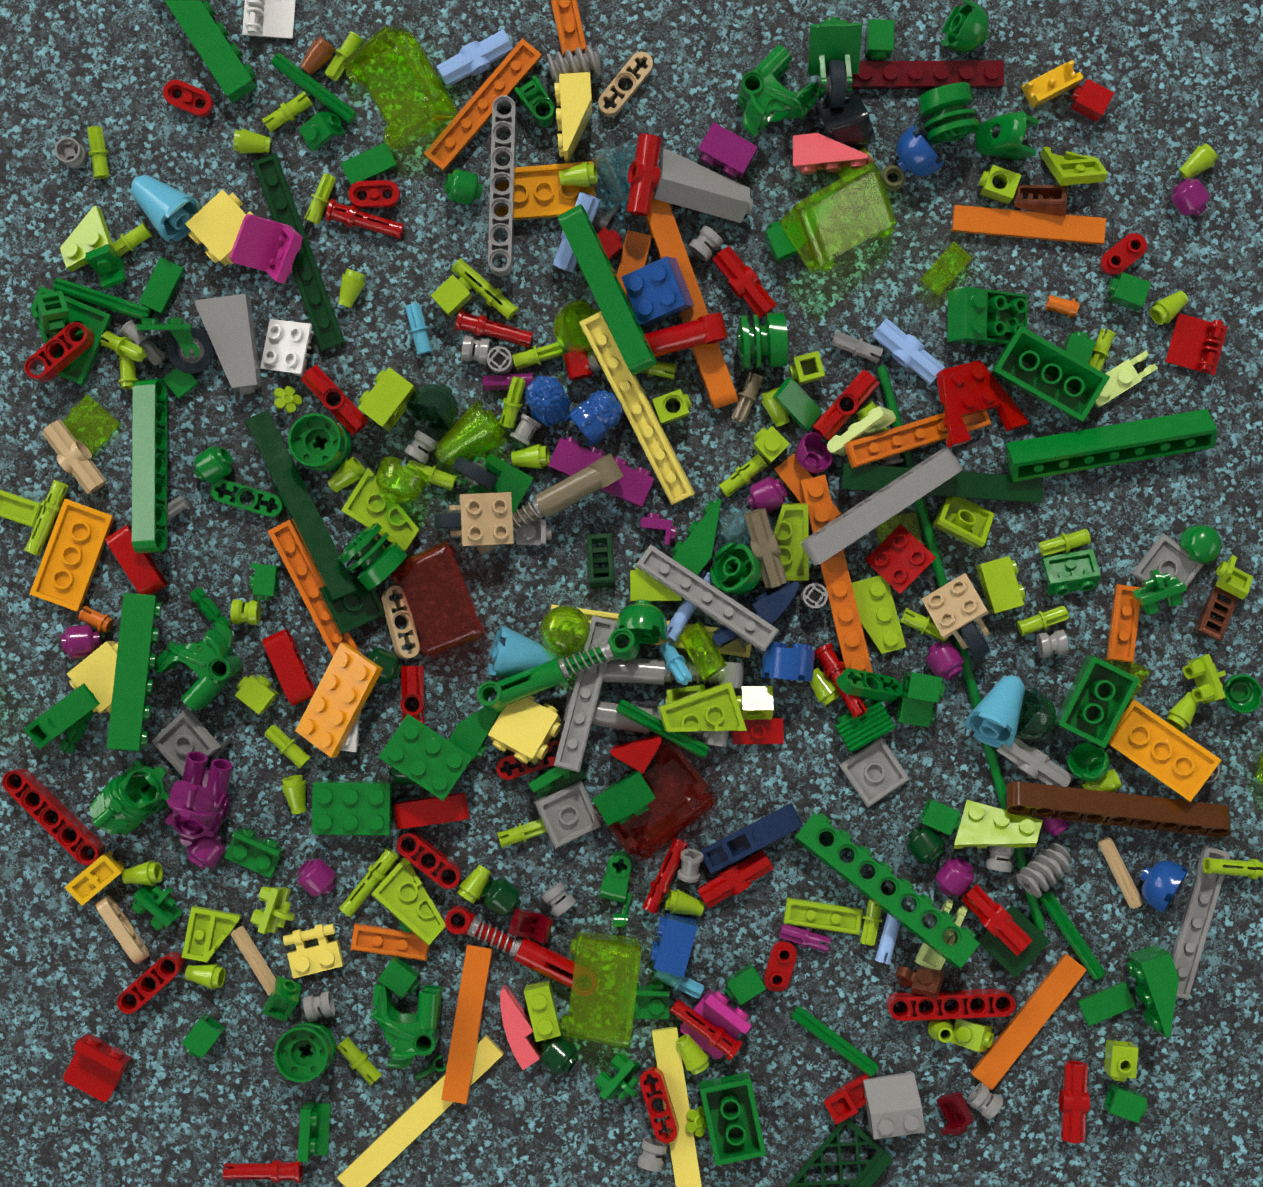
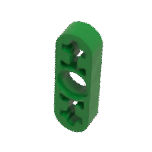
M223 479L214 483L211 487V495L216 501L273 518L280 516L285 509L281 497ZM226 484L227 490L236 492V487H239V490L235 497L224 495L221 498L218 488H223ZM247 491H251L255 497L253 504L245 506L241 501L242 494ZM275 499V504L278 505V509H273L271 513H269V508L260 505V510L256 509L260 504V500L272 502Z
M847 668L837 677L839 688L849 695L892 703L903 694V687L900 682L890 676Z

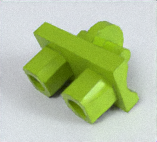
M1210 654L1187 661L1188 664L1182 670L1188 680L1194 678L1197 688L1192 689L1191 693L1194 702L1206 704L1226 697L1220 677L1227 675L1226 671H1217Z
M286 887L261 888L258 897L259 900L267 903L265 910L256 909L250 920L251 923L259 927L257 932L262 934L267 932L277 933L279 927L284 928L286 920H294L295 914L289 911L292 903L288 902L291 889Z

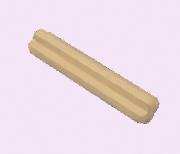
M1105 837L1098 841V845L1129 907L1135 909L1142 906L1143 900L1112 838Z
M240 926L231 932V936L267 995L270 996L274 990L276 978L245 928Z

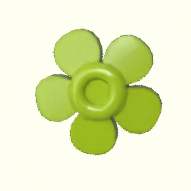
M286 386L284 390L276 388L273 392V395L277 398L274 401L275 407L282 409L285 406V410L288 413L296 411V406L301 405L302 398L299 395H294L295 389L291 386Z
M699 1106L697 1110L690 1109L687 1112V1118L691 1121L685 1125L687 1132H694L697 1137L703 1136L705 1128H708L704 1107Z

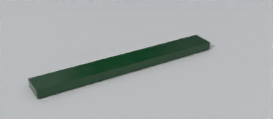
M275 153L253 161L273 220L290 225L303 237L301 249L296 254L292 264V272L320 350L323 353L346 344L279 157Z
M267 410L246 418L244 424L331 601H336L356 592L352 579L345 565L338 559L340 555L269 411Z
M843 463L841 489L877 492L912 468L862 465L851 468L850 463ZM960 471L926 495L1042 503L1043 477L1013 482L1010 475Z

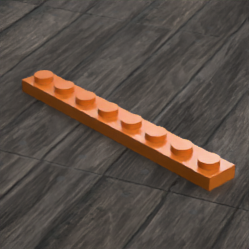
M826 475L800 480L805 503H808V516L812 534L836 519ZM841 550L821 563L820 567L825 588L828 592V600L845 669L852 668L873 673L844 550Z

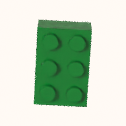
M1087 655L1053 723L1100 747L1106 748L1140 679L1095 656Z
M409 714L406 715L378 756L380 760L443 802L473 760L472 756Z
M317 780L313 782L312 834L390 835L393 833L394 781Z
M749 1071L700 1081L699 1087L716 1166L766 1156Z

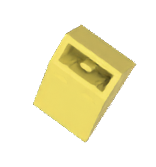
M590 72L559 74V83H555L556 105L561 106V108H556L558 131H562V134H557L559 156H564L565 163H570L593 113Z

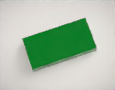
M387 142L340 163L351 186L355 182L369 181L398 167Z
M160 257L139 303L164 315L185 269Z
M786 378L773 396L778 404L803 430L809 431L823 412L793 378Z
M1124 981L1077 1001L1088 1026L1136 1007L1128 986Z

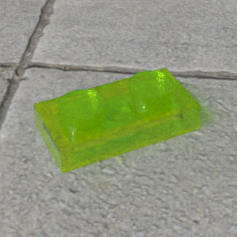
M953 241L922 276L919 282L935 296L939 297L973 257Z
M702 623L694 624L679 636L680 641L703 680L710 679L727 666Z

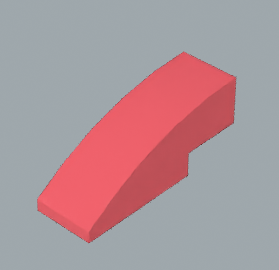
M505 984L500 991L503 1026L511 1050L520 1067L524 1070L540 1059L541 1052L529 1036L533 1032L529 1016L507 984Z

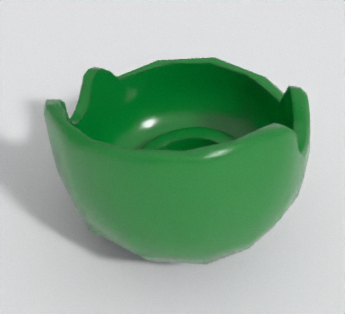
M1193 525L1187 527L1182 533L1180 547L1188 552L1189 560L1199 564H1207L1213 562L1218 557L1222 549V542L1214 528L1205 525Z
M1247 674L1233 675L1224 683L1223 691L1226 697L1223 698V701L1229 709L1237 713H1252L1262 705L1263 689L1254 677Z
M1091 742L1077 745L1069 753L1067 759L1072 773L1078 779L1089 783L1101 780L1108 773L1111 763L1107 752L1102 747H1097Z

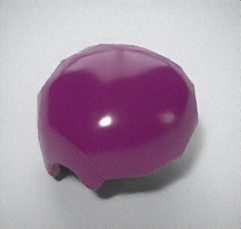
M809 432L799 441L795 450V456L799 465L806 471L822 473L831 466L833 457L831 452L827 450V444L821 442V434Z

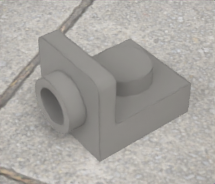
M547 519L531 521L530 525L525 524L524 528L519 527V530L516 532V545H547V540H552V525L547 524Z

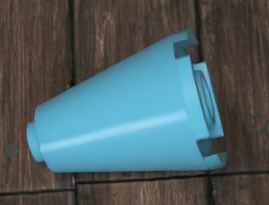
M149 175L138 176L131 184V194L164 240L170 242L169 239H173L176 242L188 235L191 230L185 223L201 210V205L195 198Z
M500 626V630L496 632L490 652L494 663H488V675L509 677L557 658L558 654L508 627Z
M1012 675L1002 677L968 715L965 721L966 728L969 730L971 727L975 732L973 736L977 740L996 748H1000L1002 744H1007V747L1013 744L1016 738L1025 693V686L1022 680Z

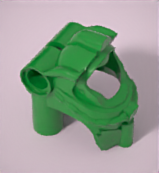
M777 45L754 68V71L744 74L741 80L737 104L744 110L742 117L743 126L754 138L758 136L759 129L764 130L769 122H780L783 119L794 118L803 120L808 109L810 110L816 104L813 92L816 93L819 100L824 96V93L820 92L818 84L814 82L797 92L787 90L778 82L789 70L788 63L792 60L791 54L782 45Z
M221 620L215 624L216 627L207 631L203 641L189 644L170 641L167 646L168 651L164 650L156 659L154 670L157 674L169 671L181 662L185 663L197 674L199 679L181 698L194 711H198L200 708L204 709L226 683L229 682L230 678L237 676L243 667L242 660L233 652L231 645L233 640L232 631ZM224 663H225V665H226V667H227V672L225 671V669H224V667H223Z
M142 759L135 760L134 765L122 775L109 781L107 786L92 802L90 814L93 818V824L108 834L121 833L127 836L151 814H157L168 806L166 801L170 795L166 790L164 781L168 774L167 768L163 766L152 768L145 765Z
M374 984L373 1006L375 1008H373L370 1018L376 1020L383 1029L385 1038L392 1045L389 1048L388 1056L391 1057V1060L388 1061V1068H406L416 1058V1055L427 1056L435 1049L441 1034L438 1026L443 989L441 986L423 985L422 990L419 991L417 1013H405L398 1011L394 1007L392 991L383 984ZM422 1036L430 1038L431 1041L424 1040Z

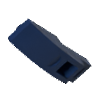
M787 581V583L776 587L777 592L769 596L767 593L756 597L753 600L754 604L751 606V612L773 626L792 602L800 586L798 581L792 584ZM725 626L714 631L715 636L711 639L715 651L737 639L742 647L750 644Z
M792 803L703 848L700 852H702L703 860L712 874L797 830L803 824Z

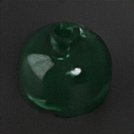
M425 384L419 387L410 396L406 404L408 411L418 421L424 418L432 422L428 427L440 432H448L458 416L459 405L452 394V390L444 384Z
M1032 688V691L1025 690L1016 733V737L1023 740L1043 738L1055 726V705L1049 697L1036 688Z

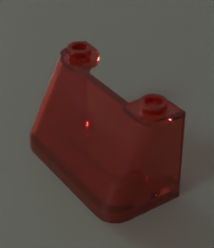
M448 540L404 559L391 573L395 585L400 584L423 640L419 642L420 648L424 656L429 655L431 659L489 636L485 624L482 623L481 619H478L480 614L474 605L460 570L459 562L454 559L456 553L453 545Z
M673 742L664 744L658 749L656 756L658 763L642 775L655 796V799L648 804L649 809L637 817L633 813V817L621 825L618 821L609 825V828L626 851L638 861H644L655 854L707 812L718 800V796ZM594 804V805H593L594 808L597 810V812H598V813L600 814V816L602 817L601 813L599 812V810L597 809L596 805Z

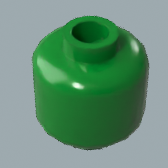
M455 169L452 174H447L444 193L447 194L448 200L451 202L471 205L475 198L480 199L483 184L478 183L479 179L476 173Z
M210 446L195 458L194 465L196 469L194 472L203 482L217 483L231 473L233 458L225 448Z

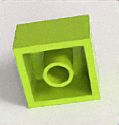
M389 367L386 371L382 370L374 380L376 385L371 391H365L358 401L360 403L358 409L388 432L391 431L420 393L414 385Z

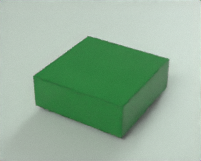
M177 368L162 378L178 399H182L200 384L192 374L182 372Z

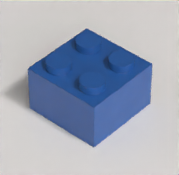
M666 256L621 277L640 325L651 326L694 307L676 258Z
M666 911L665 917L660 916L656 930L659 940L658 942L653 941L650 951V961H653V968L655 970L684 977L698 928L695 918L681 914H671L670 911Z

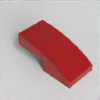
M866 1073L848 1082L823 1101L836 1125L857 1114V1109L866 1105L863 1080L869 1079Z

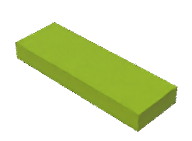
M787 897L783 924L859 935L863 909Z

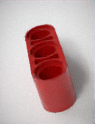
M70 323L27 359L24 366L26 374L41 382L50 381L93 344L95 339L93 331L81 323ZM79 330H83L84 336L82 340L76 342L75 334ZM63 346L64 354L62 357L56 358V350ZM43 363L44 371L37 375L36 367Z
M125 525L105 538L109 548L139 594L154 595L168 586L150 554H138L134 551L132 546V527L130 525Z
M288 629L263 638L264 648L291 706L312 698L315 693L314 685Z
M466 793L449 794L444 802L435 796L393 803L397 829L454 822L470 818Z
M408 831L398 839L396 846L398 852L438 885L445 889H451L460 882L462 878L461 868L421 835L414 831ZM404 838H412L416 843V848L414 850H407L403 845ZM424 854L434 855L436 864L434 866L426 865L423 861ZM447 869L454 871L456 880L453 882L446 881L443 877V872Z
M170 952L152 965L119 995L117 999L119 1010L126 1014H132L145 1005L184 969L185 961L184 958H181L182 955L177 952ZM166 960L174 962L175 971H169L166 968ZM147 977L155 980L156 988H150L147 985ZM128 994L135 996L137 1000L136 1005H131L128 1002Z

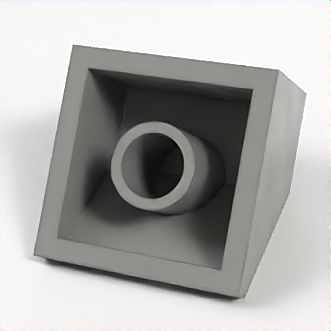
M913 1072L863 1080L868 1125L874 1140L925 1132L922 1105Z

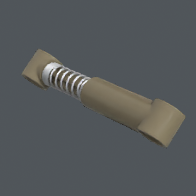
M609 453L601 457L588 467L538 493L535 496L536 499L532 503L528 502L526 507L522 505V509H516V512L512 513L513 531L517 532L519 527L524 528L525 524L530 525L531 521L535 522L537 518H542L543 516L550 517L596 490L604 488L622 478L624 475L612 454ZM500 544L477 545L476 547L480 554L483 555Z

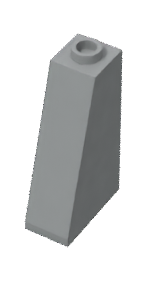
M663 149L657 165L660 167L661 173L659 183L655 188L654 199L742 223L745 214H750L753 200L750 199L749 187L670 150Z
M246 294L195 300V306L231 388L240 391V394L255 393V389L262 388L251 298Z

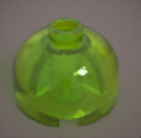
M575 300L566 304L557 312L552 326L553 335L557 343L569 352H586L592 349L579 322L598 313V310H592L587 305L589 303L583 300Z
M384 457L376 474V484L380 492L385 495L384 499L394 505H397L399 502L410 503L417 500L428 484V476L412 464H409L408 467L400 465L401 459Z
M561 605L551 609L543 617L539 627V638L543 647L558 657H571L572 654H579V651L581 652L585 647L590 634V623L586 615L580 609L570 605Z

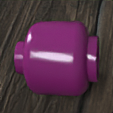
M1188 177L1172 189L1171 201L1183 216L1193 214L1196 217L1208 208L1206 203L1210 199V193L1199 179L1191 180Z
M766 477L751 486V496L748 497V501L753 510L766 508L767 514L782 507V504H785V497L788 495L779 479L775 480L772 477Z
M88 624L67 627L65 634H61L63 654H68V657L72 660L87 658L95 651V647H100L98 632H93L92 627Z
M937 642L928 649L930 654L926 658V664L935 676L942 677V679L945 678L948 681L963 671L964 658L952 643L942 644Z
M215 834L213 837L203 836L194 839L192 844L186 849L189 855L187 859L203 870L206 867L213 868L226 851L225 846L221 843L223 838Z
M959 857L946 860L936 875V880L940 885L938 887L939 890L949 897L952 895H964L975 878L972 872L973 867Z
M320 858L308 859L297 871L299 876L298 884L313 897L321 894L327 895L335 887L333 882L336 875L335 871Z

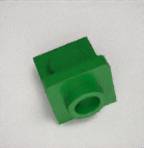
M109 244L85 253L86 261L99 274L103 289H108L126 281L124 262Z
M278 976L275 981L274 990L263 1006L262 1014L286 1022L298 1004L301 984Z

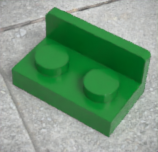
M1093 549L1042 558V566L1048 583L1046 589L1048 595L1062 596L1071 591H1090L1098 586L1101 573Z
M554 766L531 780L529 786L533 792L537 793L539 798H542L579 779L583 780L586 775L582 768L580 772Z
M242 827V829L233 831V838L224 858L272 878L285 849L279 847L280 843L274 839L266 837L263 840L257 837V833L249 828Z
M624 982V986H619L618 1018L669 1019L670 986H665V983L651 982L649 986H639L638 982Z
M305 1102L300 1109L297 1162H308L312 1155L326 1156L328 1154L331 1119L330 1103Z

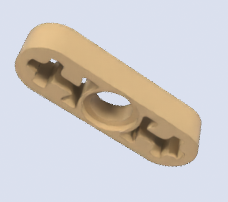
M635 53L601 94L598 100L601 114L606 117L616 116L650 75L653 69V60L648 53ZM643 60H645L646 69H639V71L637 72V77L639 79L637 80L636 77L633 75L634 71L637 69L636 61L642 62ZM623 78H628L633 83L632 88L628 91H623L618 86L619 81ZM616 92L618 97L614 101L615 108L609 107L606 109L604 101H611Z
M400 586L389 587L382 593L381 600L394 651L399 658L409 659L418 654L420 644L407 593ZM393 593L394 595H399L400 598L396 601V604L395 601H390L389 596L393 595ZM396 605L397 609L403 607V610L392 613V610L396 609ZM398 615L403 616L407 621V625L403 630L395 626L394 621ZM409 632V635L405 636V639L404 637H398V635ZM405 640L407 644L412 645V649L409 650V654L407 650H402V646L405 645Z
M107 895L96 902L99 914L129 958L134 963L139 964L149 957L146 945L115 900Z

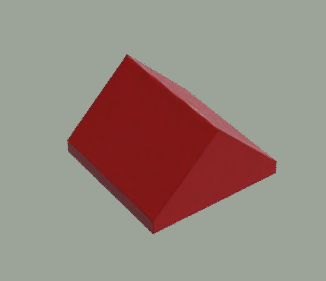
M657 734L610 747V752L615 758L644 773L662 742L661 737Z

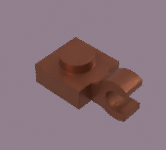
M898 966L895 974L896 977H899V985L912 986L913 994L938 998L945 977L941 970L918 966L916 973L909 968Z

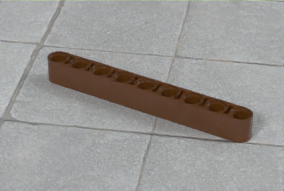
M1011 782L1006 785V811L1014 815L1209 837H1225L1232 833L1230 810L1226 805L1028 782Z

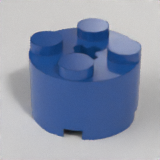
M771 642L766 651L763 652L761 677L813 682L815 651L812 650V645L793 643L792 648H787L786 643Z

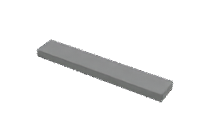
M651 544L636 564L638 569L762 652L766 651L779 632L777 628Z
M592 616L583 652H586L585 649L591 650L592 646L596 648L598 644L601 645V643L607 641L612 632L616 630L617 621ZM605 660L604 664L598 663L597 667L592 665L591 669L585 668L584 672L578 671L554 763L556 767L580 772L608 660Z
M1207 845L1203 846L1171 955L1179 976L1176 997L1185 1000L1189 999L1224 879V875L1205 874L1202 869V863L1204 858L1207 857L1229 859L1231 855L1230 852Z

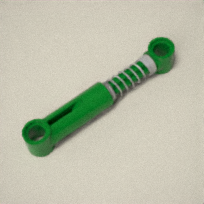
M626 628L616 629L607 641L601 643V645L598 644L596 648L592 646L591 650L585 649L586 652L581 653L579 651L578 655L574 656L572 654V657H566V660L554 658L497 682H484L477 690V699L489 712L499 713L509 704L567 682V678L571 677L572 673L578 674L580 670L584 672L585 668L591 669L592 665L597 667L598 663L604 664L605 660H632L639 653V643L630 630ZM623 641H630L627 647L619 648ZM497 693L495 700L488 702L490 695Z

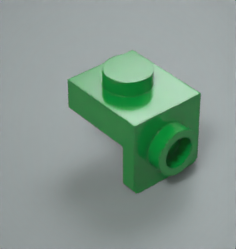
M332 111L317 112L298 129L311 151H317L333 136H342L345 133L340 119Z

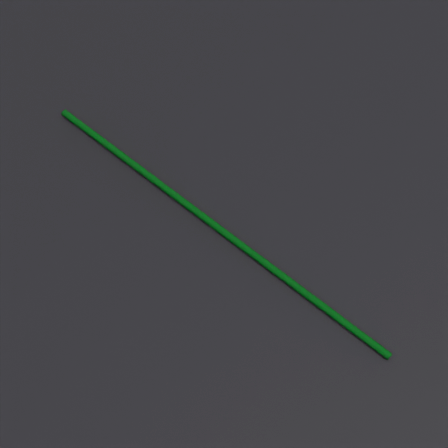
M886 365L876 368L887 409L892 410L896 416V420L892 423L893 428H896L903 424ZM910 451L900 453L901 458H904V467H915ZM921 497L914 504L927 549L936 557L932 562V567L938 588L948 582L925 501ZM952 634L955 647L964 658L962 672L974 709L981 702L968 652L967 649L963 650ZM983 743L1001 809L1006 810V785L995 747ZM1023 847L1015 848L1014 851L1019 872L1028 865ZM1025 890L1034 925L1040 931L1045 930L1046 926L1038 898Z

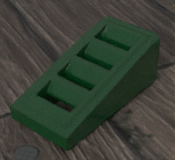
M612 533L586 535L590 588L615 587ZM607 543V547L593 548L592 544ZM608 553V557L593 558V554ZM608 564V567L594 568V565ZM609 574V577L595 578V575Z

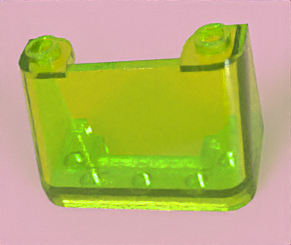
M385 26L342 61L346 68L347 77L353 83L357 82L366 86L388 126L383 130V139L392 150L404 148L451 121L458 114L453 101L419 42L407 29Z
M871 162L798 202L783 217L780 224L807 268L813 274L818 270L824 273L835 266L834 260L838 256L874 236L875 238L881 236L882 239L890 236L895 232L894 227L897 225L881 172L876 163Z
M577 931L576 938L571 939L570 954H574L575 964L569 1010L567 1015H562L560 1029L564 1031L567 1037L629 1049L641 959V944L638 938Z

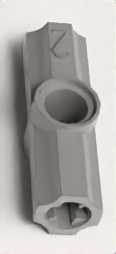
M1017 737L1010 747H1007V744H1002L1000 748L995 749V751L1018 765V769L1036 780L1039 779L1045 785L1067 787L1073 776L1050 761V757L1033 746L1029 747Z

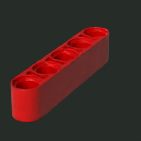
M21 768L8 771L3 776V788L80 864L91 865L105 853L106 850L103 843L30 771ZM16 774L22 780L20 787H17L13 781ZM34 792L40 796V803L38 805L32 801V794ZM52 810L58 814L57 823L50 819V812ZM70 828L74 829L77 834L75 841L68 837V830ZM87 846L92 847L95 851L93 859L89 858L86 854Z
M999 988L940 991L938 998L913 994V992L891 994L886 1000L888 1012L898 1021L1005 1017L1013 1013L1016 1005L1013 997L1007 991ZM1000 997H1006V1005L1002 1008H997L996 1001ZM975 998H981L980 1007L971 1009V1001ZM955 999V1007L952 1010H945L946 1001ZM924 1000H929L931 1003L929 1009L920 1011L919 1004ZM896 1002H905V1008L901 1012L893 1011V1006Z

